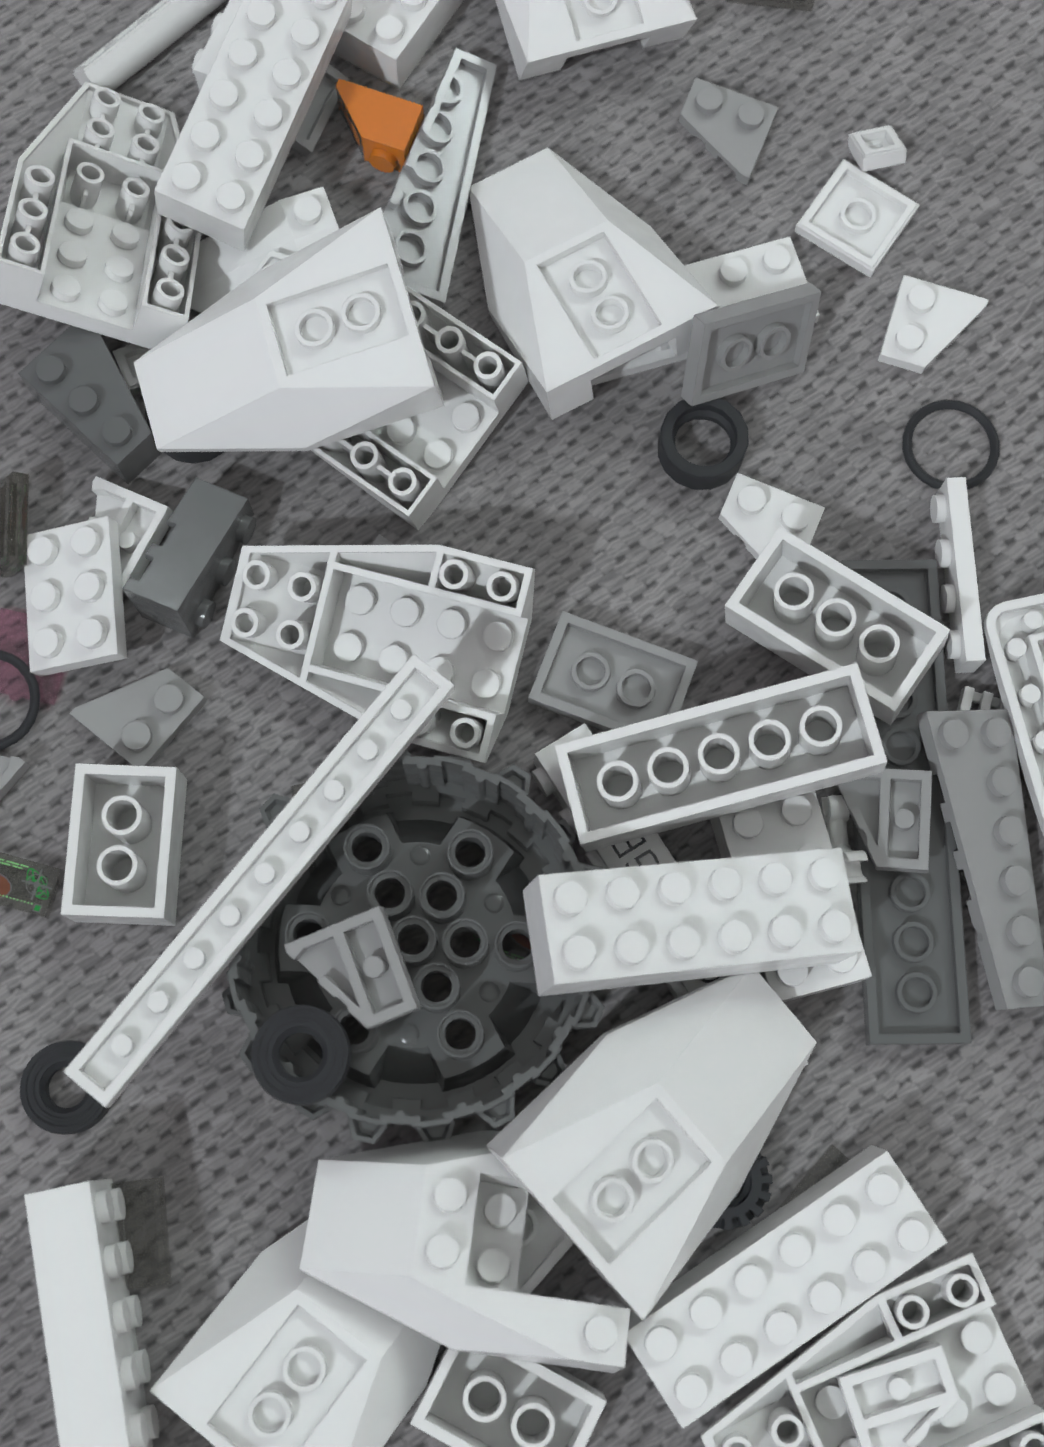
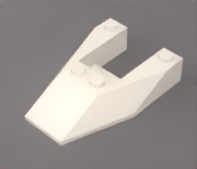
M482 1130L454 1135L448 1140L420 1141L318 1160L300 1271L451 1350L608 1373H616L625 1368L630 1309L517 1292L529 1192L516 1181L486 1146L501 1131Z

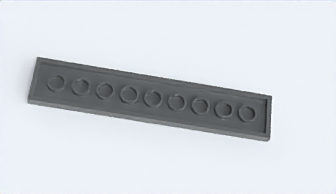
M937 559L841 560V564L941 623ZM943 649L891 726L874 716L887 759L886 769L931 771L918 726L917 715L926 711H948ZM937 774L932 775L928 873L876 870L853 821L854 850H863L868 857V861H861V871L863 876L866 877L867 882L856 884L859 935L872 977L862 981L866 1045H951L972 1043L960 875L953 852L958 851L951 822L945 823L940 804L945 803Z

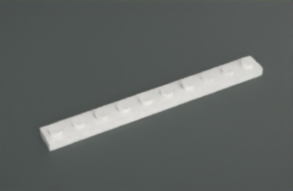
M415 654L409 658L64 1070L67 1076L104 1107L110 1108L451 696L455 691L454 684Z

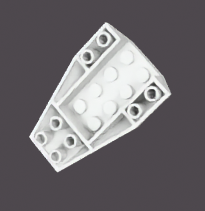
M442 545L242 546L220 641L357 719L363 715L409 658L415 654L453 683L455 691L412 743L486 763L509 711L532 621L535 569Z
M969 1252L874 1294L702 1432L700 1436L705 1447H859L836 1376L846 1371L936 1342L943 1347L960 1401L943 1419L936 1420L929 1427L928 1435L916 1447H1044V1409L1036 1405L1030 1395L990 1308L996 1305L995 1300L973 1253Z

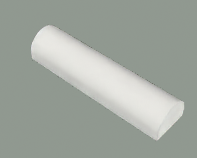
M161 0L74 70L73 75L81 86L85 82H89L114 91L226 0Z

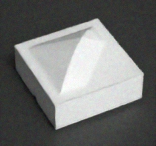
M888 125L849 134V150L862 172L906 163L907 149L898 138L892 126Z

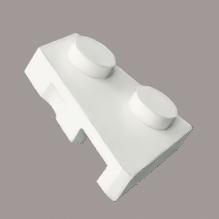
M903 275L877 361L922 374L936 360L937 356L945 348H948L976 317L978 318L983 313L988 299Z
M737 473L720 513L719 520L733 535L741 538L745 543L746 549L757 560L779 527L810 544L825 507Z
M96 476L92 482V491L97 495L95 516L89 517V520L110 516L118 522L123 588L130 577L136 580L141 579L150 560L146 559L145 554L152 543L157 545L161 543L170 527L167 520L173 511L166 505Z
M938 1342L861 1366L836 1376L859 1447H916L928 1435L929 1427L936 1420L943 1419L960 1401L943 1347Z

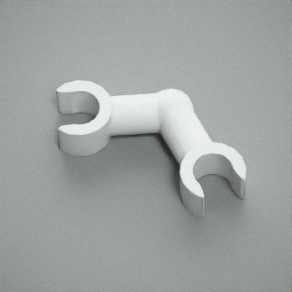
M842 795L821 797L822 815L824 822L827 823V831L832 848L842 849L848 883H866L867 879L861 871V861H868V857L863 850H851L847 831V821L850 812Z

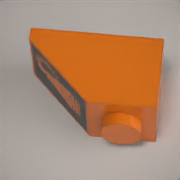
M338 79L336 92L339 110L364 160L368 161L375 169L385 173H391L394 170L401 172L424 119L423 105Z

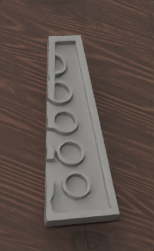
M458 48L455 49L448 61L383 211L393 233L403 266L405 285L440 308L446 302L497 64Z
M1008 710L926 711L918 714L917 722L932 775H938L945 803L940 804L945 823L951 822L958 851L953 852L958 870L963 869L970 896L966 902L972 924L977 931V943L995 1009L1006 1010L1044 1006V953L1016 741Z

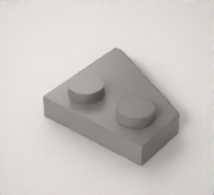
M695 78L681 110L679 123L690 134L700 138L705 148L716 159L720 157L736 173L735 178L741 184L748 185L779 107Z
M166 668L75 707L70 714L132 766H150L207 700L172 670Z
M885 768L883 773L837 785L876 870L928 873L932 771Z
M382 906L374 907L284 945L287 954L294 960H298L319 980L318 983L333 997H337L348 1007V1011L367 1029H373L422 1008L385 908Z

